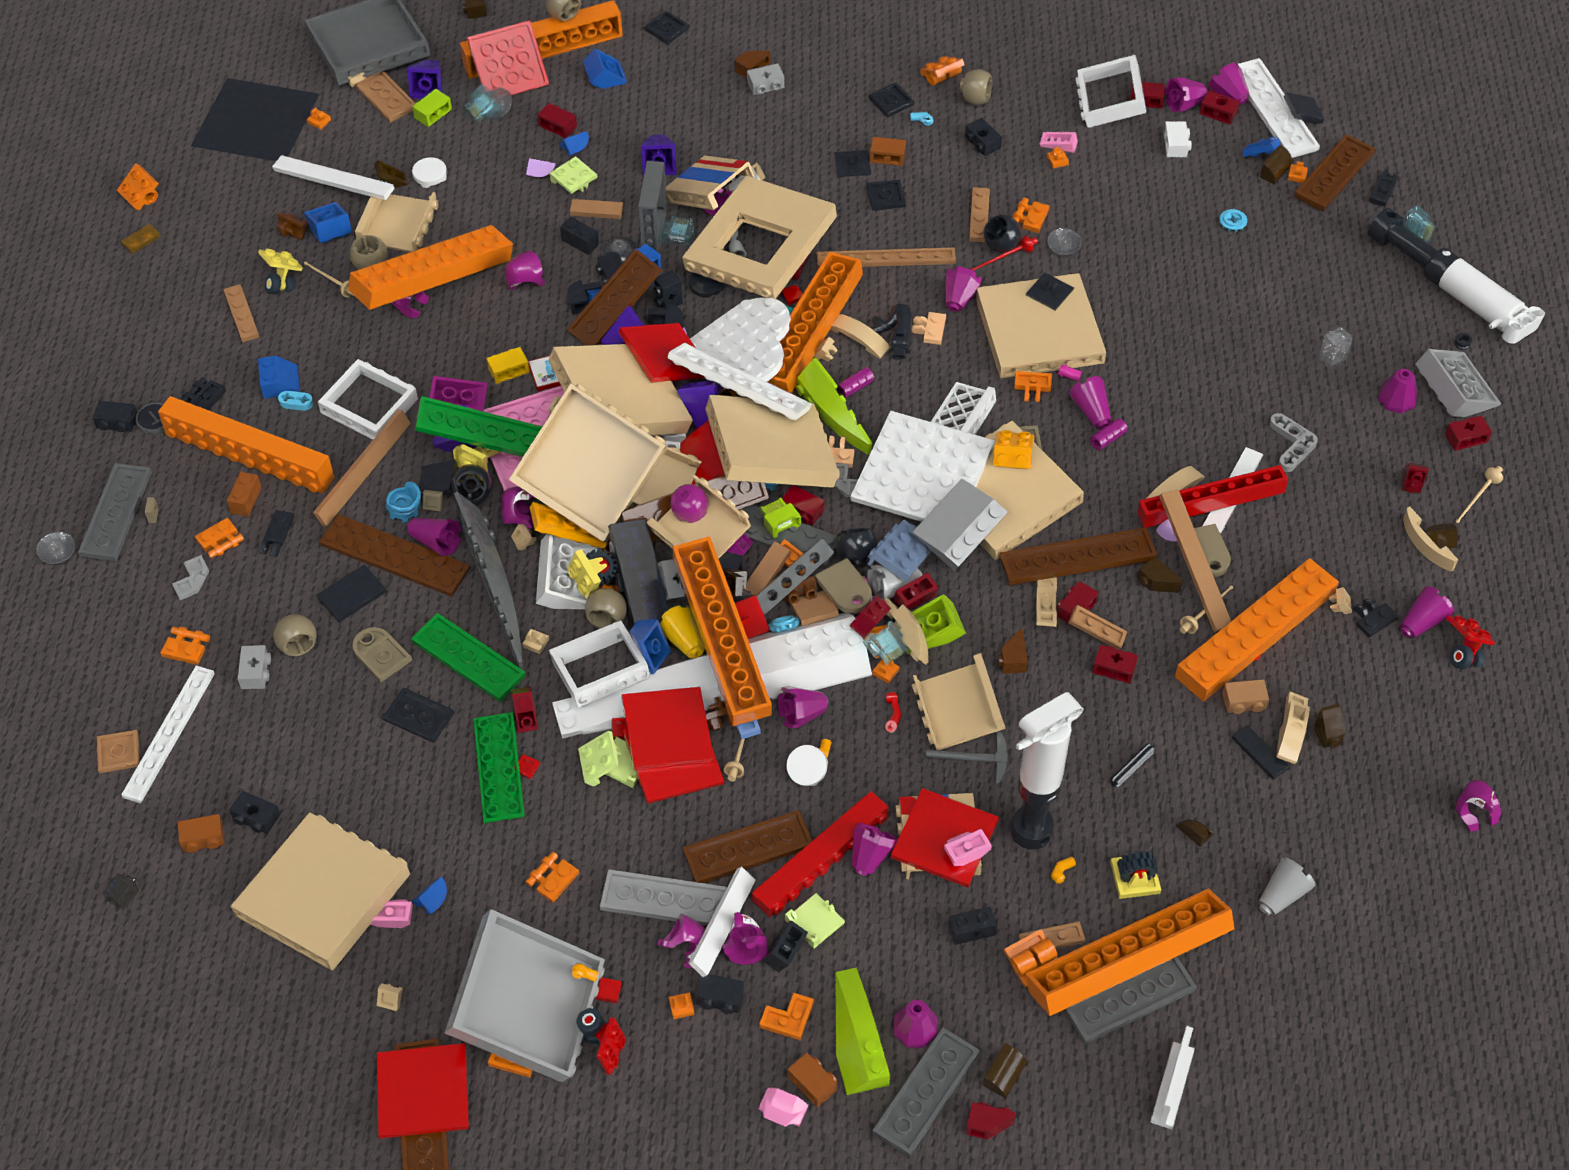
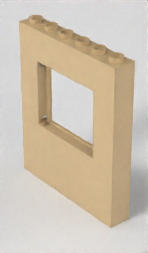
M745 176L682 257L684 267L689 272L756 293L765 298L776 299L837 217L835 204ZM743 222L788 237L767 265L722 250Z

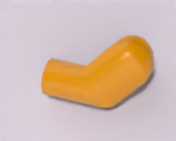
M576 963L572 967V976L577 979L584 977L595 982L599 974L598 971L588 968L581 963Z

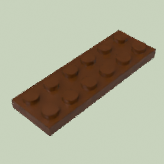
M1346 134L1295 191L1294 197L1324 212L1373 156L1376 148Z
M635 249L567 330L586 346L600 345L601 340L626 307H632L663 270L639 250Z
M797 810L683 847V852L694 881L697 883H707L734 874L737 868L740 867L747 870L799 853L812 842V839L800 811Z

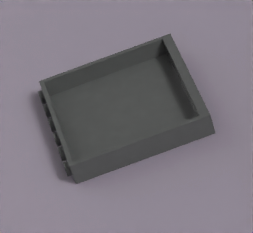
M365 0L304 20L309 37L338 86L350 82L348 77H353L362 72L365 73L363 77L430 56L427 40L401 0Z

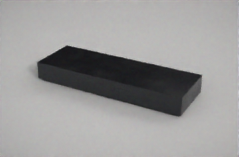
M1248 725L1232 736V739L1272 780L1288 770L1289 766L1282 759L1277 758V754Z

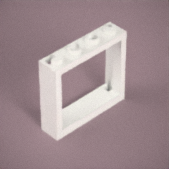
M1136 55L1077 70L1078 77H1076V83L1080 87L1077 91L1079 99L1082 98V100H1079L1081 110L1084 111L1081 112L1082 121L1086 120L1087 127L1146 113ZM1128 71L1132 72L1135 100L1089 111L1086 82Z
M357 359L318 401L320 413L373 440L397 410H403L406 413L417 401L418 397L416 388L413 385L406 384L399 378L393 377L383 370ZM360 374L403 395L377 424L334 403Z
M622 621L549 650L552 662L578 708L650 678L648 665ZM624 640L637 664L577 688L565 664Z

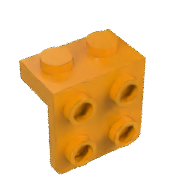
M1010 430L997 432L993 466L1031 469L1034 435L1025 431L1020 433H1013Z

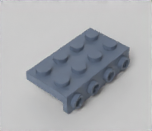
M903 520L899 525L895 524L884 539L878 543L876 548H873L868 555L870 560L867 565L871 567L877 561L895 575L907 581L932 551L912 534L917 527Z

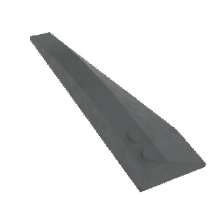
M455 492L454 497L461 530L517 666L524 671L516 611L504 567L493 542L495 540L492 529L488 530L489 522L486 515L482 516L477 506L458 492Z

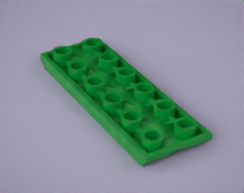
M513 712L473 718L484 824L525 817Z

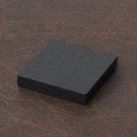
M668 11L663 12L644 26L646 32L667 45L690 29L689 24Z
M896 82L869 95V99L887 118L913 106L915 102Z
M1286 92L1284 99L1294 119L1322 124L1324 117L1314 98Z
M900 179L866 184L872 211L906 207Z
M455 459L422 467L419 483L421 499H423L424 490L443 492V494L452 493L451 479L458 465Z

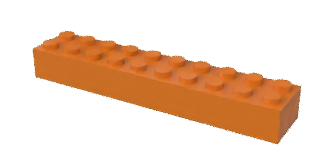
M614 0L580 9L576 16L567 21H560L551 17L531 23L541 59L622 37L621 12ZM461 42L460 46L465 71L469 79L478 77L468 42Z
M493 225L351 272L348 290L371 310L507 262L511 259L513 243Z
M833 252L828 253L790 315L789 331L779 341L784 351L783 365L778 373L767 381L768 383L788 393L793 392L797 385V377L811 362L831 329L832 324L863 275L861 259Z
M172 396L166 400L158 411L165 434L168 437L178 438L186 444L191 443L201 450L207 449L217 456L222 455L233 462H241L249 468L254 467L264 474L275 475L280 480H288L294 485L306 487L314 493L324 494L334 479L330 458L323 453Z
M708 536L672 546L674 563L732 725L737 726L771 716L772 704L711 537Z
M1309 558L1179 663L1175 678L1204 702L1224 686L1225 683L1229 682L1252 663L1256 657L1263 654L1325 603L1331 595L1335 594L1339 581Z
M1208 888L1025 973L1029 993L1051 1016L1234 930L1232 909Z

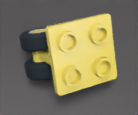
M271 249L259 250L258 254L271 267H277V274L270 273L266 277V292L276 295L280 290L284 289L285 292L293 291L295 289V279L292 276H287L288 269L302 271L303 267L289 252L282 251L279 253Z

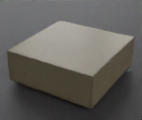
M424 490L423 510L441 512L443 508V492Z
M148 497L145 515L148 523H155L159 508L155 498Z

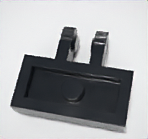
M1370 598L1363 600L1365 607L1361 604L1354 606L1355 612L1362 617L1356 622V626L1368 638L1396 621L1399 616L1386 603L1377 608Z

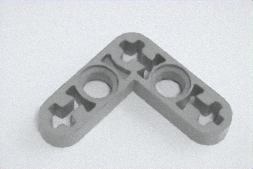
M1280 413L1272 415L1270 427L1294 442L1279 460V465L1282 466L1284 472H1291L1316 447L1318 438L1315 434ZM1289 430H1296L1298 434H1291ZM1300 450L1303 454L1296 455L1293 451Z

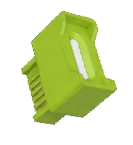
M782 498L761 507L764 526L773 538L778 537L781 531L801 525L800 514L791 503L786 505Z

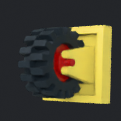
M580 549L574 553L568 566L569 576L576 581L579 592L585 596L586 600L589 595L597 590L598 586L602 587L604 583L605 585L609 584L617 571L616 559H611L613 555L611 553L607 555L608 551L606 550L601 553V549H598L597 552L594 549L591 553L588 552L585 555L583 550Z
M1135 851L1134 854L1128 853V856L1111 858L1110 863L1119 899L1161 893L1157 875L1158 867L1153 853L1150 851H1141V853Z

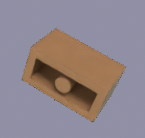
M1264 680L1230 682L1224 685L1222 694L1227 713L1241 714L1244 711L1261 712L1266 710L1269 697Z

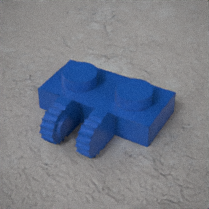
M1270 137L1268 140L1261 139L1257 143L1247 145L1242 152L1244 157L1249 155L1256 157L1263 152L1269 154L1276 150L1280 145L1279 138Z

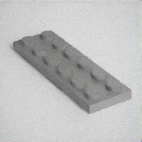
M608 869L600 910L676 921L682 913L691 917L699 924L708 926L727 887Z

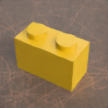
M521 347L487 358L488 369L496 384L529 373L528 361Z

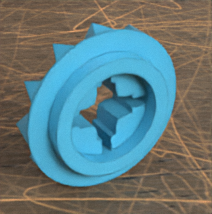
M1230 209L1220 215L1219 224H1222L1223 228H1228V231L1232 229L1237 232L1238 229L1243 230L1247 225V217L1239 210Z
M794 616L776 618L769 624V629L773 632L791 630L800 624L799 618Z

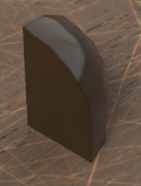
M1454 523L1433 525L1427 529L1428 537L1437 547L1457 548L1458 530Z
M1187 819L1180 821L1176 825L1178 829L1199 847L1214 835L1213 831L1197 820Z

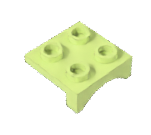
M577 157L550 172V180L554 184L558 182L571 194L578 189L583 192V187L588 189V183L597 178V174Z
M609 730L578 748L585 783L596 786L600 784L599 777L619 766L617 757L622 755L618 752L621 749L614 744L612 732Z
M616 737L614 744L621 749L618 752L622 755L617 757L619 766L606 773V775L634 788L638 781V776L633 769L628 747L624 740Z
M817 893L795 911L791 909L785 914V921L787 923L792 920L808 932L804 940L813 949L845 923L835 912L833 904L829 906V901H824Z

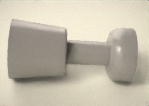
M737 230L729 240L728 249L730 253L745 258L747 253L741 242L736 240L738 237Z

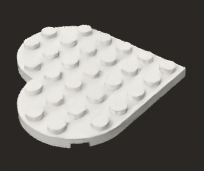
M774 298L744 300L690 338V340L697 349L767 382L778 373L783 365L784 351L779 341L789 331L791 317L787 307Z

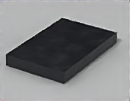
M362 565L316 595L317 599L338 622H341L387 591L365 565Z
M403 687L382 719L434 743L455 712L449 707Z

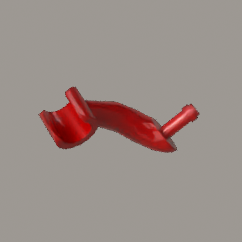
M891 692L885 696L887 704L891 703L893 715L885 724L888 732H894L897 729L901 718L898 696L895 692Z

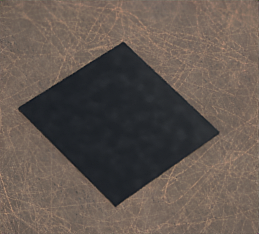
M227 78L191 146L277 161L281 155L288 157L319 94Z

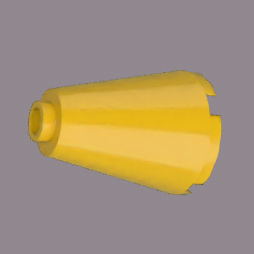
M679 605L665 612L661 616L663 620L660 623L665 637L689 658H699L703 654L705 647L691 608L689 606L682 608Z

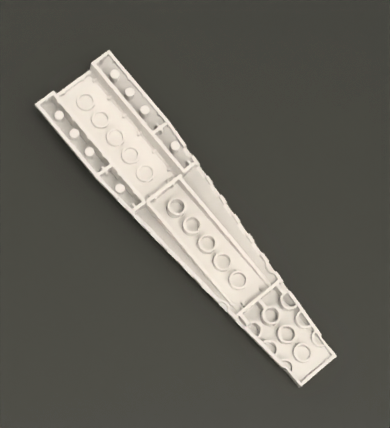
M845 612L837 617L802 626L799 624L791 630L772 631L748 639L769 698H772V700L777 699L778 695L783 693V691H780L781 688L786 686L814 691L872 676L864 640L849 626L855 620V617ZM706 653L699 658H691L658 669L655 674L650 673V678L579 708L576 706L573 698L552 702L563 739L578 734L611 730L612 718H625L621 700L622 694L700 687L705 710H709L708 705L714 704L715 697H719L721 701L724 700Z

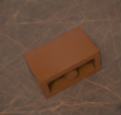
M873 137L870 163L903 166L906 140Z
M240 472L227 499L231 514L249 517L262 489L258 475Z
M219 814L178 821L179 843L183 852L194 853L199 849H215L220 845H225L223 822Z
M808 1053L804 1054L788 1068V1078L817 1108L837 1091V1079L829 1071L826 1072L822 1068L820 1061L814 1056L811 1057Z

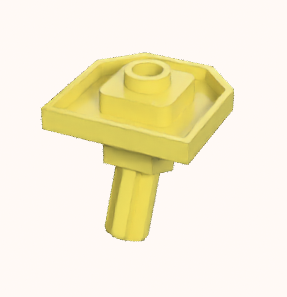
M464 444L455 447L453 450L454 459L458 462L457 466L459 468L464 465L474 464L484 468L487 472V458L500 452L480 446L472 449Z

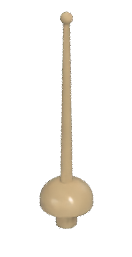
M304 262V265L309 266L310 268L314 269L318 273L322 274L326 278L341 286L340 291L344 297L348 298L351 295H353L348 290L349 280L345 281L344 283H341L340 281L334 279L326 273L311 266L307 262Z
M1500 466L1487 468L1485 471L1487 482L1456 520V523L1460 522V519L1490 483L1498 484L1503 480L1501 473L1503 469Z
M1229 586V588L1221 594V597H1223L1228 591L1233 589V586ZM1205 609L1195 617L1184 616L1180 620V632L1183 634L1186 632L1194 634L1198 630L1197 620L1206 613Z
M745 739L740 741L735 761L728 762L724 767V772L728 775L729 781H735L736 777L740 778L744 774V767L739 763Z

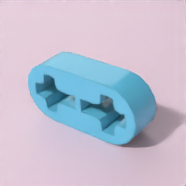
M284 391L278 396L280 406L283 408L305 411L313 406L312 397L308 393Z

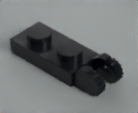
M1385 168L1376 183L1369 202L1385 207L1396 185L1399 172H1395L1392 178L1387 177L1389 169Z
M275 510L261 543L260 554L265 555L271 544L273 545L271 555L277 557L295 517L294 513Z

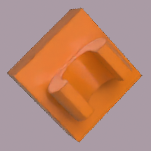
M314 108L307 122L321 130L331 120V117L323 111Z
M1061 147L1053 148V152L1047 153V159L1052 168L1069 164V160L1065 152L1061 150Z
M1297 161V165L1291 164L1288 180L1300 183L1305 181L1308 167H1303L1304 162Z
M883 657L873 669L872 674L889 684L899 672L900 667L894 664V661Z
M690 993L669 997L673 1019L694 1015Z

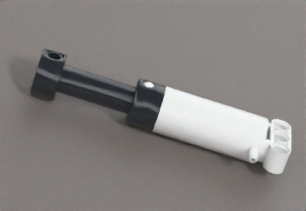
M1385 208L1375 217L1368 230L1369 237L1382 246L1390 242L1425 267L1424 276L1489 322V328H1497L1502 331V338L1506 342L1516 343L1537 330L1545 315L1541 308L1536 306L1526 307L1525 303L1449 249L1442 248L1436 250L1403 226L1404 217L1391 208Z
M1069 692L1058 696L1027 714L1019 722V727L1026 734V737L1016 744L1018 750L1023 749L1018 791L1024 800V804L1014 814L1011 832L1014 841L1019 846L1028 850L1043 848L1052 837L1054 822L1048 808L1058 798L1071 734V722L1077 719L1083 712V708Z

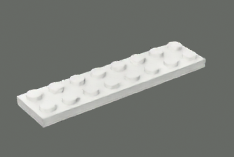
M1261 59L1238 64L1242 69L1250 93L1248 96L1249 101L1273 137L1279 138L1280 144L1290 152L1292 158L1319 151L1320 145L1304 122L1294 119L1284 99L1285 94Z
M686 343L669 352L668 359L672 360L674 364L689 368V371L699 373L705 376L707 380L716 381L722 387L736 391L740 396H747L753 399L755 403L769 407L771 411L784 414L788 419L797 420L811 408V403Z

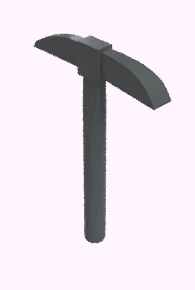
M997 731V753L995 752V754L926 750L925 757L995 762L997 764V785L1004 776L1008 753H1006L1005 738L1001 732Z

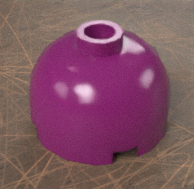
M684 484L673 492L670 506L674 516L679 521L694 523L706 515L709 500L706 493L699 486Z

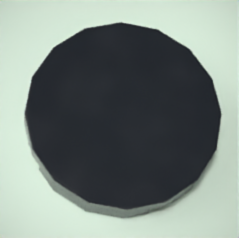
M694 272L689 279V286L692 292L699 297L709 298L714 294L716 296L724 287L723 282Z

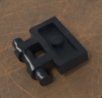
M202 377L199 381L193 383L189 392H185L182 395L181 400L210 410L226 392V389L212 380L207 383V380Z

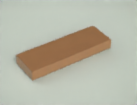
M572 199L570 216L621 219L623 202Z
M774 541L747 581L745 591H751L753 596L759 594L772 582L791 554V551Z
M1078 605L1074 607L1068 622L1116 649L1122 648L1127 631Z
M1080 921L1041 929L1045 937L1053 943L1055 949L1085 943L1086 941ZM1036 931L1019 934V941Z

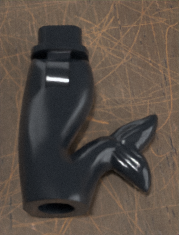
M896 304L892 307L890 316L886 321L878 316H874V326L871 329L879 334L894 327L888 341L890 353H892L893 359H905L912 333L911 310L908 305Z

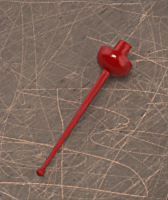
M1025 235L1021 239L1020 246L971 270L975 271L1021 249L1026 252L1034 251L1033 245L1038 243L1037 238L1030 239Z

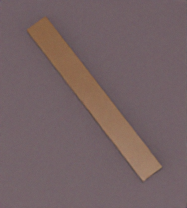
M955 248L817 252V268H820L829 252L861 259L862 267L956 264Z
M403 410L396 411L313 512L321 525L327 527L411 424Z
M1179 490L1161 493L1159 497L1213 632L1217 633L1228 625L1231 619Z

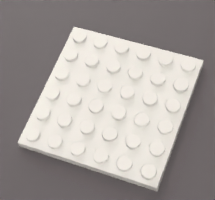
M890 411L850 496L851 501L922 522L961 479L977 487L994 448L995 440Z

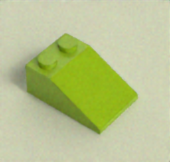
M944 594L912 612L923 630L928 649L950 643L966 634L953 602ZM905 648L907 654H909L911 652V649Z

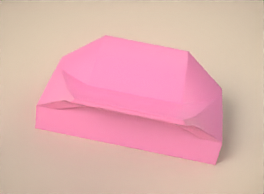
M982 829L973 833L965 832L947 840L944 849L954 866H963L984 856L991 850V844Z
M389 900L370 925L388 928H403L410 925L412 902L407 900Z
M767 1088L759 1106V1110L763 1112L764 1118L785 1127L790 1124L800 1126L808 1108V1104L799 1097L778 1088Z

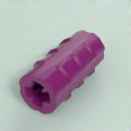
M865 367L837 384L838 387L836 389L840 395L847 398L874 381V375L868 367Z
M1117 418L1091 436L1090 442L1096 450H1101L1126 433L1128 427L1121 418Z

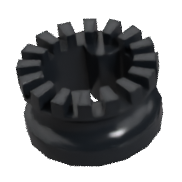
M1460 333L1456 336L1454 344L1460 350H1467L1472 343V337L1467 333Z

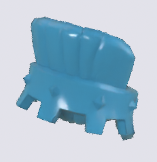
M411 481L406 482L405 487L396 488L388 494L385 509L390 513L392 520L398 518L402 519V522H407L408 518L413 516L416 518L418 516V510L421 507V491L417 484Z

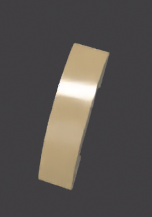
M839 314L832 324V331L837 334L841 332L864 345L866 351L879 359L890 349L889 344L879 334L854 318Z
M1188 466L1166 479L1147 498L1159 496L1164 492L1194 487L1205 476L1192 466Z
M1408 507L1403 521L1406 532L1413 544L1430 561L1448 571H1453L1458 559L1446 546L1441 549L1437 547L1419 527L1422 519L1411 507Z
M1057 577L1037 581L1036 625L1056 627Z

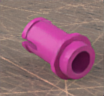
M1061 364L1058 372L1061 378L1064 376L1077 382L1082 374V371L1068 367L1067 364Z

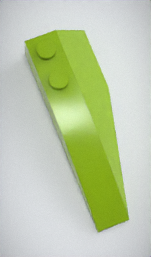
M817 358L812 359L797 377L796 390L800 396L803 395L805 401L814 403L816 410L819 412V417L840 437H845V440L851 445L870 455L872 451L871 440L861 424L857 425L852 409L848 411L844 396L838 395L835 390L838 386Z
M857 968L836 972V1057L847 1095L889 1086L890 1073L878 1031Z

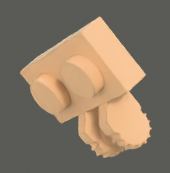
M929 312L928 319L923 316L914 317L913 323L915 325L912 326V333L923 334L924 343L941 345L946 314Z
M830 436L829 445L831 446L832 455L835 457V463L849 464V468H853L854 449H844L845 437L840 439V448H833L835 439L834 436Z

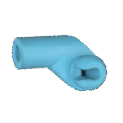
M927 112L910 113L911 121H920L927 126L933 123V117Z

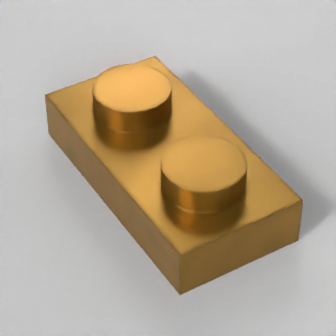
M148 224L121 242L133 254L161 236L151 224Z

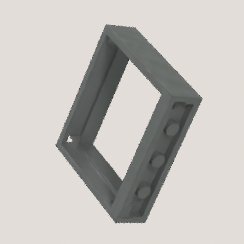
M647 161L638 206L641 246L647 244L659 254L667 214L664 162Z

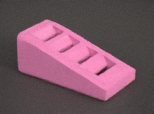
M1043 132L1040 146L1052 149L1061 147L1063 151L1075 152L1078 142L1076 132Z

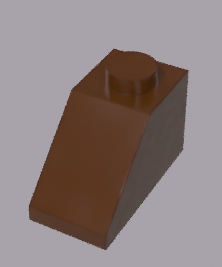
M770 51L744 52L734 60L735 72L747 79L748 70L765 67L771 63Z
M1019 630L1002 647L1001 655H998V667H1002L1003 674L1026 673L1028 661L1023 630Z

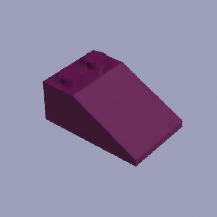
M433 376L430 398L459 406L465 404L471 409L484 412L488 383Z

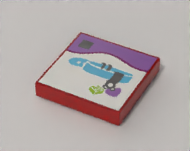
M550 356L528 361L537 392L561 386L548 361Z

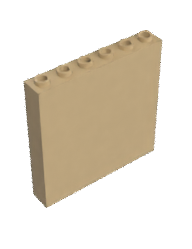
M1079 273L1055 277L1074 287V290L1056 311L1026 296L1027 291L1038 279L978 287L976 302L1000 378L1014 377L1016 371L1038 373L1055 371L1060 369L1061 364H1067L1068 367L1076 368L1105 363L1106 350Z
M626 344L553 347L548 361L564 392L570 383L575 386L578 383L587 389L585 393L592 396L594 393L603 399L601 403L605 406L610 404L618 409L617 413L622 417L626 414L634 420L633 424L637 427L641 424L649 429L648 434L687 433L693 420L672 382L651 383Z
M570 383L509 480L602 542L607 543L610 538L608 526L621 521V512L629 509L668 446L664 444L666 440L656 435L653 437L648 434L650 430L640 424L639 427L634 425V420L626 414L623 417L617 413L618 409L614 406L602 404L603 399L594 393L592 396L585 393L587 390L585 387L578 383L576 386Z
M709 395L705 410L726 480L834 487L836 480L839 479L840 472L836 467L835 457L832 455L831 446L828 444L827 435L823 430V423L819 419V412L816 410L814 403H811V408L807 413L797 420H791L780 412L771 411L769 407L755 403L751 398Z
M1010 421L1007 424H1003L994 433L988 434L985 438L996 441L997 432L1002 430H1010L1013 433L1023 431L1013 421ZM1034 442L1031 469L993 466V448L976 488L993 498L1008 511L980 542V545L994 560L999 558L1000 552L1011 551L1083 503L1084 491Z
M309 813L235 900L231 908L236 917L333 971L372 923L373 919L384 908L386 902L392 898L408 878L410 872L407 862L402 858L391 856L387 850L383 848L380 850L370 841L359 839L355 833L344 831L341 826L336 823H329L321 815L316 816Z

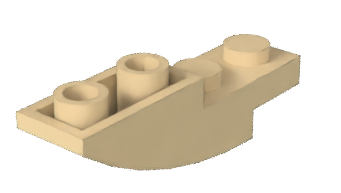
M885 598L884 600L887 605L891 607L887 615L891 619L895 618L896 622L894 624L899 628L896 632L901 638L899 642L906 649H911L909 654L917 662L921 660L926 665L928 663L927 642L916 617L904 605L898 608L892 601Z
M1289 692L1286 696L1284 720L1279 731L1276 757L1296 764L1306 732L1310 707L1307 706L1308 698Z

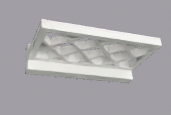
M956 382L931 422L942 426L953 422L954 427L951 428L975 435L996 402L995 388L988 387L984 390ZM958 389L966 391V393L961 395L956 394ZM977 394L982 395L981 398L975 400L972 398V396ZM969 397V402L961 404L960 400ZM957 401V406L951 408L948 407L949 403ZM974 407L972 411L965 413L964 408ZM962 411L963 414L953 417L952 412ZM949 414L950 418L941 421V416ZM965 418V423L957 425L956 421Z
M1186 1027L1181 1044L1173 1042L1151 1123L1172 1129L1195 1049L1188 1047L1193 1031L1192 1027Z

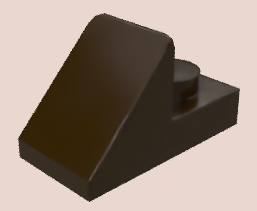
M379 160L374 164L380 181L393 184L394 188L408 185L405 172Z
M722 568L731 594L742 596V590L746 589L747 571Z

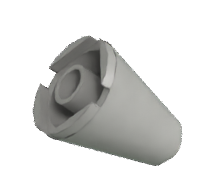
M872 565V569L867 572V582L875 596H872L873 599L876 596L883 600L885 598L891 599L894 597L896 590L921 577L922 572L917 568L911 577L904 581L884 566Z
M1282 858L1258 901L1260 904L1259 908L1264 914L1275 916L1312 890L1316 885L1310 874L1305 876L1302 872L1304 868L1289 858Z

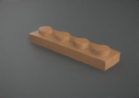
M973 187L969 241L985 242L983 232L988 222L990 188Z
M241 284L223 289L242 342L259 338Z

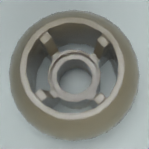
M545 0V6L550 16L554 19L567 21L576 16L581 6V0Z
M974 69L967 72L965 78H962L960 83V92L963 93V99L969 104L977 106L989 101L992 90L991 74L982 69Z
M373 235L358 237L353 241L349 250L350 260L358 270L386 261L388 256L384 242Z
M601 588L595 590L589 595L585 603V615L588 621L597 628L601 629L618 621L623 622L626 617V601L619 592L613 589Z
M291 614L282 618L276 624L273 634L277 648L289 656H300L310 651L316 642L317 636L315 626L311 620L300 614Z

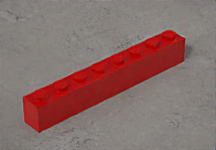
M1278 465L1179 490L1188 515L1191 517L1285 493L1288 478L1282 466ZM1159 496L1139 500L1137 514L1144 528L1159 525L1168 519Z
M872 791L869 792L753 891V903L769 918L774 914L778 915L781 913L785 904L796 900L800 891L811 887L819 875L823 876L826 874L834 862L838 863L842 860L844 853L849 849L853 850L854 830L858 823H865L874 827L878 824H884L888 819L889 806Z

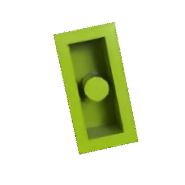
M437 89L412 106L414 118L427 127L452 110L450 98Z

